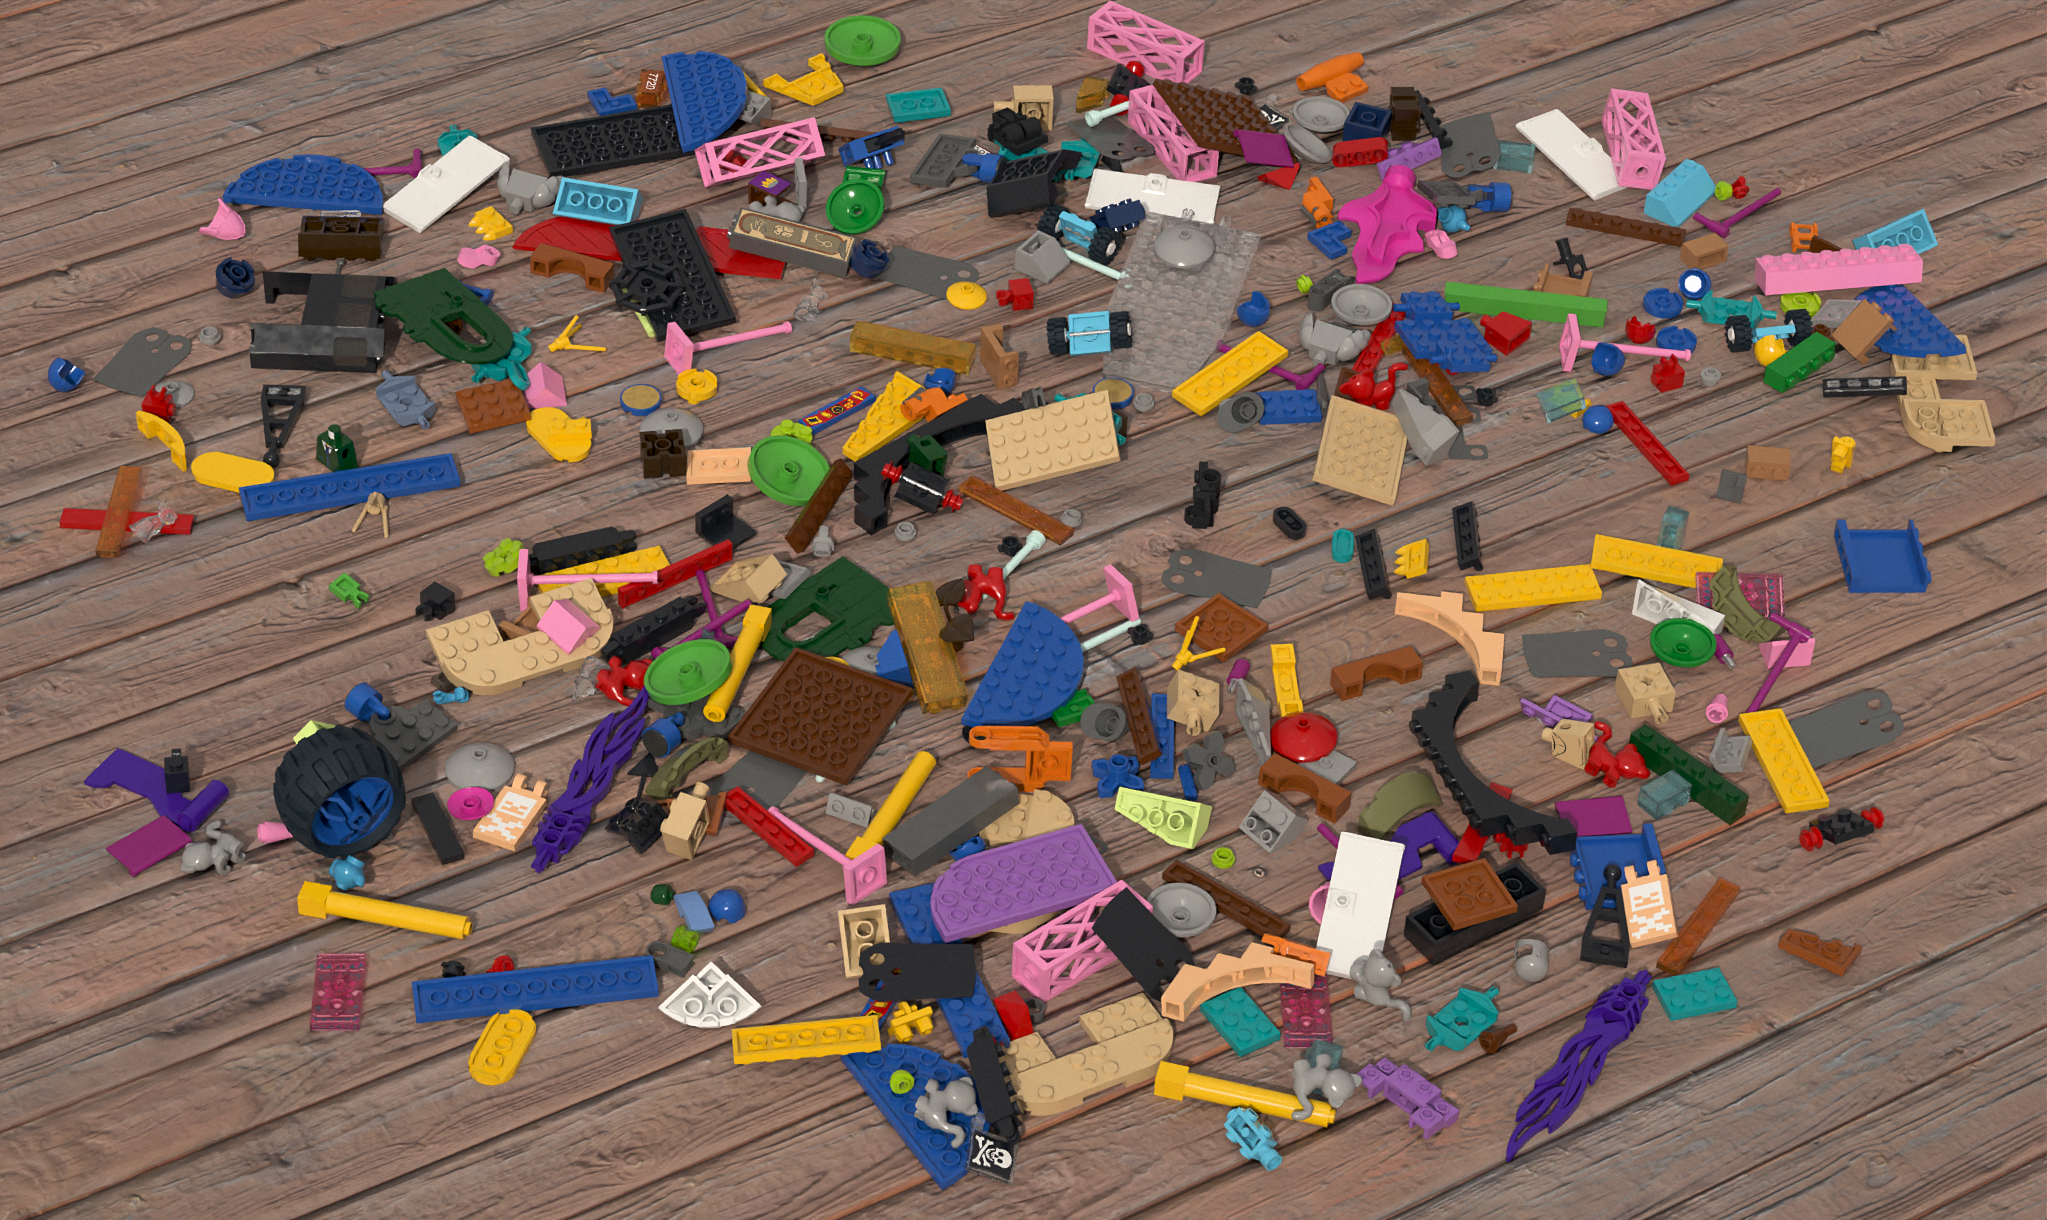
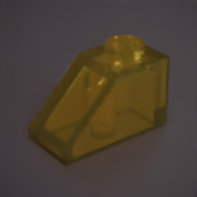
M1085 76L1077 95L1076 113H1082L1103 106L1105 99H1108L1110 92L1106 90L1108 79Z

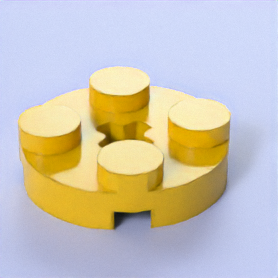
M697 369L685 370L677 377L676 392L680 397L688 400V403L698 404L700 401L717 395V378L708 370H704V373L697 372Z

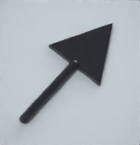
M648 753L627 773V775L642 776L637 793L639 798L642 796L646 777H654L658 771L651 753Z

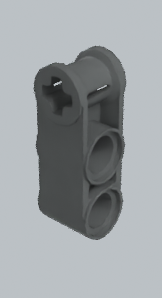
M1336 268L1333 269L1331 273L1310 287L1307 307L1312 311L1324 310L1331 304L1333 294L1344 286L1352 285L1354 277L1346 276Z

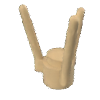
M373 492L369 495L367 504L364 505L363 511L352 529L353 533L356 532L367 512L373 515L381 512L384 537H389L388 506L384 505L385 497L381 493Z

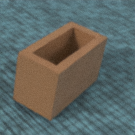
M1712 233L1682 243L1680 260L1689 268L1704 269L1726 262L1729 245L1716 233Z
M1748 445L1745 457V474L1748 478L1788 481L1791 467L1790 449Z

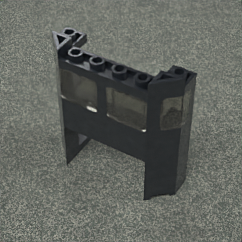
M263 271L266 304H274L276 294L307 295L301 325L251 323L252 341L249 350L251 368L376 373L377 366L382 363L386 346L385 328H383L386 314L375 305L376 297L373 296V293L396 285L398 283L396 277Z

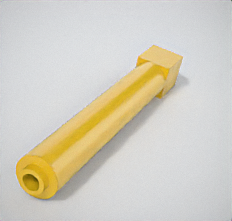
M756 605L749 606L743 619V628L730 653L732 670L725 682L711 693L704 707L703 713L710 721L721 722L724 720L760 642L765 641L772 626V608Z
M925 751L916 753L861 837L857 836L845 854L846 857L853 860L876 844L883 847L882 838L895 829L935 768L936 760L932 754Z
M305 881L297 897L299 914L326 919L328 915L462 940L470 936L473 929V922H470L469 916L335 892L330 885Z
M1160 1062L1155 1077L1154 1095L1183 1101L1185 1096L1235 1108H1250L1254 1112L1293 1120L1291 1114L1294 1111H1303L1304 1109L1298 1102L1296 1095L1189 1072V1067L1169 1062ZM1308 1098L1314 1110L1310 1118L1299 1122L1327 1128L1329 1123L1333 1124L1336 1109H1332L1328 1102Z

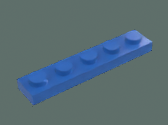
M1152 693L1151 716L1162 756L1154 761H1150V778L1173 779L1174 721L1167 718V694Z

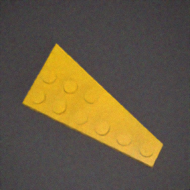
M896 371L894 379L886 385L884 393L880 394L867 412L865 420L859 423L857 431L852 433L842 447V454L856 462L875 450L880 449L922 420L924 417L913 421L907 420L901 413L900 406L906 398L923 386Z

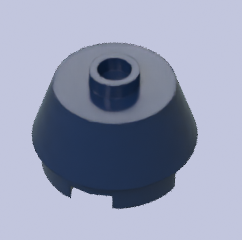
M863 239L862 242L859 241L858 244L853 246L850 265L859 275L872 279L888 268L890 256L886 250L883 253L876 248L877 243L868 239Z
M232 257L224 259L216 268V287L218 291L228 298H239L249 292L255 285L253 267L243 259L241 262L232 260Z

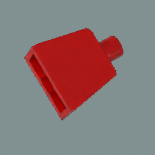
M1501 312L1494 318L1485 314L1481 318L1480 325L1485 327L1484 339L1486 342L1507 356L1530 339L1532 322L1507 312Z

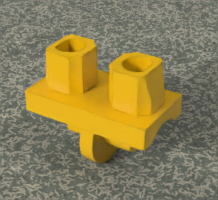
M1847 436L1842 438L1834 437L1831 453L1832 471L1843 473L1845 467L1851 468L1856 446L1853 438Z
M905 1001L900 1002L898 1005L899 1011L893 1012L895 1019L891 1020V1027L887 1029L889 1036L895 1035L900 1044L909 1042L913 1038L910 1029L914 1027L917 1028L920 1036L930 1034L934 1028L931 1021L933 1011L930 1006L918 1010L916 1005L909 1007Z

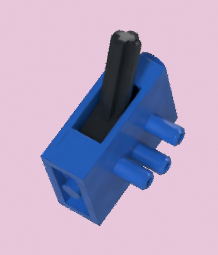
M895 126L848 142L838 148L844 167L864 161L866 168L874 169L875 167V169H881L883 166L879 155L882 154L886 165L894 164L890 151L905 144V130L903 131L902 128Z

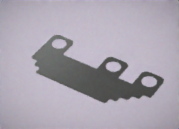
M1449 385L1448 390H1443V395H1437L1438 399H1433L1436 403V408L1433 411L1447 416L1460 431L1448 452L1449 459L1488 458L1486 446L1465 445L1461 422L1481 421L1480 411L1477 408H1458L1457 399H1475L1477 397L1475 387L1471 385ZM1462 388L1470 389L1472 395L1462 396L1459 390ZM1466 411H1473L1477 414V417L1467 419L1463 414ZM1473 448H1480L1484 451V454L1482 456H1474L1470 451Z

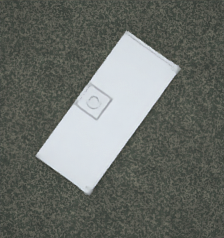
M1559 109L1516 124V129L1594 201L1628 188L1618 186L1611 157L1603 151L1602 145L1594 138H1589Z
M468 136L437 162L428 164L419 172L417 178L383 204V212L412 228L414 231L421 233L501 169L505 162H510V159L505 154L498 152L478 139Z
M1094 169L1088 197L1084 206L1086 209L1098 210L1104 206L1115 205L1131 198L1132 201L1140 200L1147 217L1213 226L1220 185L1168 179L1165 175L1154 173L1144 176Z
M1341 832L1316 946L1317 949L1332 953L1326 974L1351 979L1349 974L1350 968L1359 959L1367 961L1373 949H1379L1383 952L1402 855L1405 850L1404 844Z

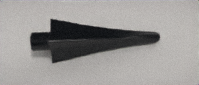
M1103 155L1101 161L1112 171L1122 172L1117 159Z

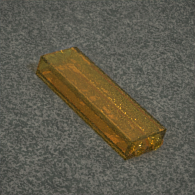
M932 580L889 588L886 600L899 635L922 714H937L942 710H957L966 706L968 693L952 643L943 642L939 637V632L946 624Z

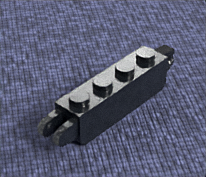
M606 527L535 543L533 553L529 554L531 572H537L538 575L633 552L637 548V544L634 541L637 538L636 532L633 530L618 532L614 527Z
M694 595L685 599L682 597L674 599L611 634V641L601 649L602 659L608 663L616 655L627 664L639 659L654 648L660 647L691 630L694 625V619L700 617L707 610L706 605L701 602L698 603V598Z
M983 1026L973 1031L974 1043H971L966 1051L986 1122L993 1127L996 1133L1006 1137L1008 1143L1014 1145L1019 1143L1021 1138L1019 1126L1023 1125L1021 1114L1024 1113L1020 1102L1016 1100L1015 1095L1018 1094L1015 1083L1010 1079L1012 1069L1009 1063L1005 1061L1004 1056L1007 1055L1005 1046L1001 1041L998 1042L993 1037L987 1026Z

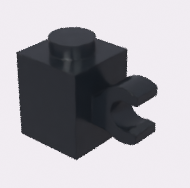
M436 581L420 592L421 605H418L415 609L416 616L418 617L424 613V621L426 622L430 621L433 616L439 620L443 619L455 610V593Z
M181 748L172 749V757L164 758L167 794L190 792L188 756H181Z

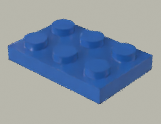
M1315 389L1254 392L1260 396L1264 404V413L1259 420L1260 425L1322 421Z

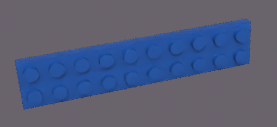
M452 453L239 487V495L246 521L365 503L373 492L381 493L385 499L460 487V478Z
M934 883L889 893V901L909 943L963 944L961 939L945 943L932 920L930 900ZM977 971L973 997L935 998L963 1058L968 1057L966 1050L971 1043H974L973 1031L983 1026H987L993 1037L998 1042L1001 1041L1005 1048L1010 1047V1039Z
M653 955L412 981L416 1024L489 1016L498 1012L500 1014H507L509 1010L513 1009L534 1011L659 997Z

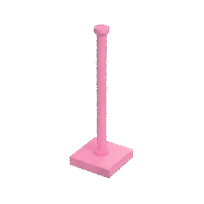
M1576 314L1567 315L1558 345L1563 371H1572L1578 348L1595 349L1596 345L1600 343L1597 341L1581 340ZM1610 343L1617 346L1623 353L1669 358L1671 354H1674L1678 359H1683L1686 362H1689L1691 356L1690 349L1680 351Z
M786 321L778 326L692 343L677 323L671 322L667 326L664 357L679 375L681 372L691 369L693 352L779 333L789 334L792 332V326L789 321Z
M519 549L517 582L520 610L524 611L527 608V598L531 595V587H534V584H573L592 578L594 583L653 582V584H658V571L631 574L534 576L530 570L529 550Z
M1111 564L1105 566L1103 570L1109 594L1060 619L1068 624L1112 603L1131 622L1139 619L1132 583Z
M772 806L768 809L769 813L796 835L843 865L846 902L850 905H855L887 884L885 850L881 845L876 844L851 860L781 814L777 807Z

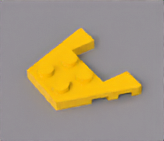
M822 53L808 59V66L813 68L814 72L792 82L786 81L777 73L763 79L764 87L812 106L843 93V84L836 73L832 72L831 65L825 61V56Z

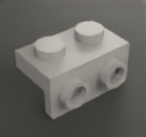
M1720 728L1718 736L1715 738L1714 748L1710 752V762L1714 765L1717 773L1743 771L1753 743L1750 735L1729 737L1726 728Z

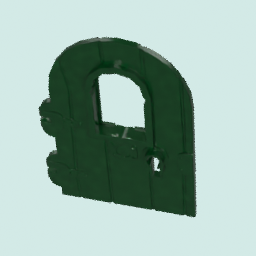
M445 268L373 293V296L376 297L375 305L384 314L399 318L404 323V332L407 335L410 334V338L416 342H425L431 349L445 358L464 364H486L502 359L511 349L513 336L508 325ZM462 318L480 335L484 336L486 343L480 345L468 343L454 333L445 323Z
M841 556L802 582L786 599L779 598L767 607L772 608V626L765 641L760 642V646L770 656L783 662L795 647L822 657H835L846 649L853 650L863 647V643L867 644L871 641L872 631L879 626H892L896 624L890 601L905 598ZM814 611L820 616L826 617L832 623L815 634L813 638L805 641H792L783 635L789 628Z

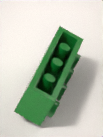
M1815 332L1767 365L1763 382L1783 394L1787 390L1794 388L1800 381L1807 379L1810 374L1818 371L1823 365L1831 362L1835 357L1836 343Z

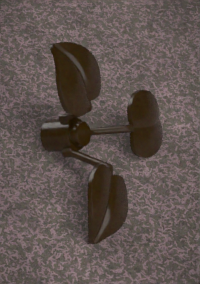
M955 579L943 584L933 595V603L937 607L944 606L943 608L949 622L941 629L939 637L951 653L960 651L964 647V642L975 640L972 617L968 614H961L951 618L948 610L949 605H957L965 595L966 586L962 579ZM899 633V639H900V642H901V645H902L904 654H906V651H905V648H904V645H903V642H902V639H901V635H900V633Z

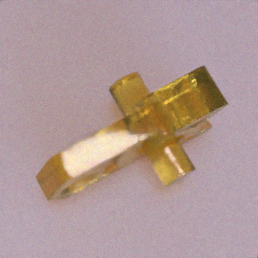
M1399 334L1381 342V349L1386 355L1408 348Z

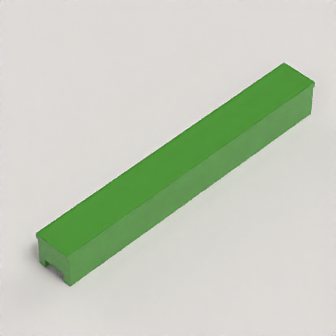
M1447 281L1445 286V302H1459L1460 312L1496 316L1501 312H1507L1523 319L1565 323L1568 314H1576L1578 325L1603 327L1605 314L1607 313V299Z

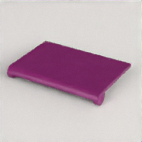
M1240 129L1234 130L1233 135L1234 137H1239L1247 163L1294 167L1284 135Z
M1622 796L1557 801L1554 804L1560 819L1568 818L1577 831V837L1633 832Z
M162 815L105 849L129 869L132 877H135L141 871L183 848L187 843H192V840L185 832Z

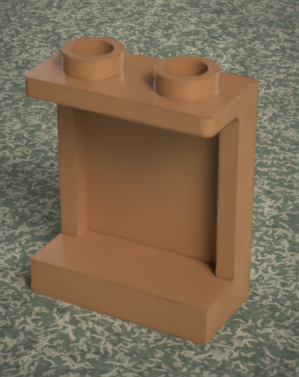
M1545 263L1544 269L1539 271L1534 291L1588 297L1593 272L1585 271L1581 280L1549 273L1550 264Z
M1866 299L1831 334L1863 365L1870 360L1865 353L1889 328L1893 331L1897 330L1892 324L1895 320L1887 313L1883 315L1881 313L1882 308L1876 302L1870 303Z
M1001 324L982 327L980 338V361L997 389L1016 386L1018 381L1019 354L1017 351L1006 353L1003 350V327Z
M531 595L527 598V608L512 623L503 620L499 624V633L504 642L539 631L537 628L539 621L530 604Z

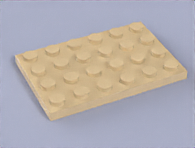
M1108 390L985 420L997 492L1121 461Z
M1332 395L1327 409L1312 480L1393 506L1407 444L1406 434L1397 415Z

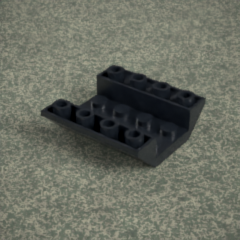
M1062 149L1003 162L986 187L989 217H1002L1006 214H1017L1021 211H1032L1036 208L1051 206L1059 193L1051 180L1061 170L1076 168L1083 156L1082 152Z

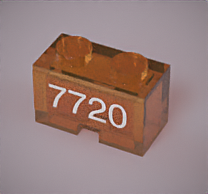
M641 69L639 77L641 83H638L636 88L637 107L651 108L660 106L661 102L665 100V91H667L668 87L664 71Z

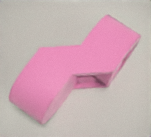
M1431 230L1425 233L1427 246L1432 248L1439 258L1448 259L1458 254L1456 242L1450 240L1445 231Z
M483 245L477 249L465 247L461 249L457 261L462 266L471 269L482 264L495 266L500 252L488 245Z

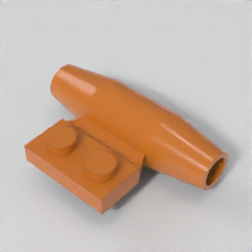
M1359 52L1333 57L1311 67L1296 79V84L1301 91L1326 86L1330 97L1341 103L1366 93L1369 88L1358 75L1352 74V72L1364 64L1363 56Z

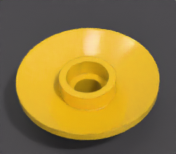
M963 281L952 284L947 289L946 297L949 303L957 308L973 310L985 304L987 294L980 285Z

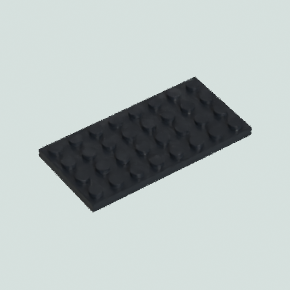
M672 104L530 127L531 136L550 178L552 176L580 175L695 155V150L683 153Z
M686 209L609 227L610 236L623 265L625 263L632 264L654 258L655 261L669 266H676L679 269V275L686 286V292L681 294L670 311L662 310L646 314L657 342L666 340L667 326L671 322H676L686 335L736 323L734 312ZM672 278L667 279L668 282H673ZM668 291L666 296L669 298L673 292Z

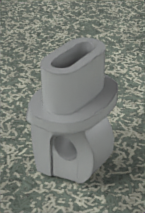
M820 526L819 537L814 538L812 541V549L815 556L828 557L834 550V542L828 537L829 526Z

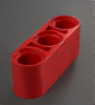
M1376 137L1338 142L1333 146L1332 163L1336 167L1343 168L1381 162L1388 158V141L1385 138Z

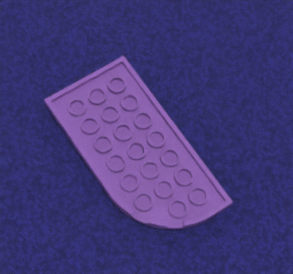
M1079 824L972 854L951 864L950 869L942 876L940 875L933 886L930 900L931 916L943 941L947 943L1079 905L1117 883L1083 825Z

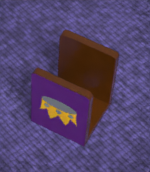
M763 171L748 182V204L758 201L764 207L766 206L764 199L768 195L777 198L776 206L784 201L791 203V201L779 196L791 187V183Z

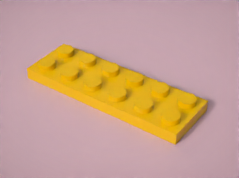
M1258 331L1173 389L1172 397L1202 417L1219 405L1221 401L1228 399L1288 357V350Z
M1595 534L1590 568L1696 589V576H1698V589L1701 590L1703 588L1702 584L1706 583L1702 581V578L1708 577L1709 591H1711L1710 577L1713 578L1722 568L1723 558Z
M655 546L542 575L653 573V571L660 570L670 564L660 546ZM630 582L594 584L600 596L605 597L617 594L619 587ZM570 584L536 585L542 594Z
M1590 564L1467 576L1464 581L1475 612L1597 600L1602 597V591L1592 568H1590Z
M1782 708L1739 714L1738 721L1745 735L1751 736L1753 742L1751 747L1785 813L1829 807L1830 800Z
M877 1015L732 1029L734 1064L746 1065L753 1062H774L784 1059L797 1060L804 1057H824L825 1055L835 1054L847 1055L849 1053H869L881 1050Z

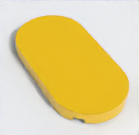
M542 407L530 413L531 420L526 421L528 433L553 458L562 462L563 459L568 460V462H578L589 455L591 449L590 439L549 441L548 421H551L553 418L565 420L569 417L562 410L553 407Z
M204 453L195 458L191 464L192 475L197 482L238 493L239 487L275 481L274 470L270 465L226 453Z
M513 1009L509 1010L507 1014H500L498 1012L490 1018L468 1059L469 1073L474 1080L485 1085H499L514 1077L536 1036V1024L528 1012Z

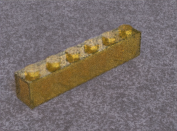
M862 321L856 322L850 335V352L935 369L948 368L952 369L955 373L969 375L975 362L976 344Z

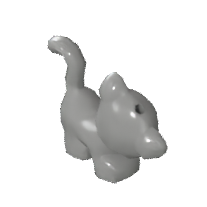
M770 195L765 197L766 206L764 207L758 201H754L749 205L753 211L800 222L805 211V207L786 201L776 206L777 198Z
M215 820L206 826L205 831L206 835L209 838L216 839L217 843L213 846L206 842L187 843L183 852L180 870L184 873L192 874L195 871L205 870L214 864L217 874H228L231 870V867L227 865L229 860L237 864L245 860L246 854L240 851L245 842L238 840L230 833L216 831L222 827V823L219 820Z
M1373 949L1367 961L1359 959L1350 968L1349 974L1351 979L1359 982L1354 988L1355 998L1367 1001L1377 1007L1399 1008L1402 1011L1403 1021H1410L1412 1014L1410 1006L1403 1000L1392 999L1387 989L1388 986L1396 987L1402 984L1400 976L1396 973L1395 966L1384 956L1382 951Z
M1329 1054L1317 1056L1316 1065L1312 1068L1307 1059L1294 1062L1295 1071L1292 1072L1293 1091L1304 1109L1303 1111H1294L1291 1114L1292 1119L1302 1121L1311 1117L1314 1108L1307 1096L1316 1089H1321L1324 1097L1328 1099L1330 1106L1336 1109L1342 1107L1344 1101L1349 1099L1355 1092V1089L1363 1083L1362 1078L1357 1074H1349L1341 1068L1330 1070L1332 1059Z
M962 1077L959 1080L950 1081L945 1089L940 1091L938 1081L931 1078L926 1084L925 1089L927 1092L925 1096L920 1095L915 1104L917 1110L914 1117L922 1120L932 1129H940L946 1133L955 1134L956 1137L951 1141V1146L957 1149L964 1143L966 1134L961 1126L947 1123L946 1111L963 1113L965 1116H973L978 1113V1108L975 1104L976 1094L973 1088V1080L970 1077Z

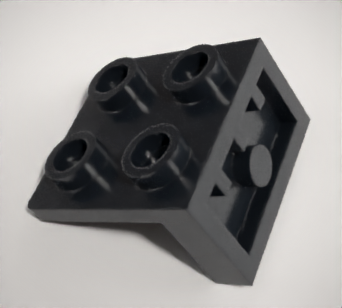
M728 494L695 513L696 534L713 546L729 539L732 542V549L756 535V531L733 515V498Z
M635 797L627 801L625 808L609 820L605 830L609 833L624 836L637 853L643 854L662 834L660 831L661 824L669 816L658 802Z

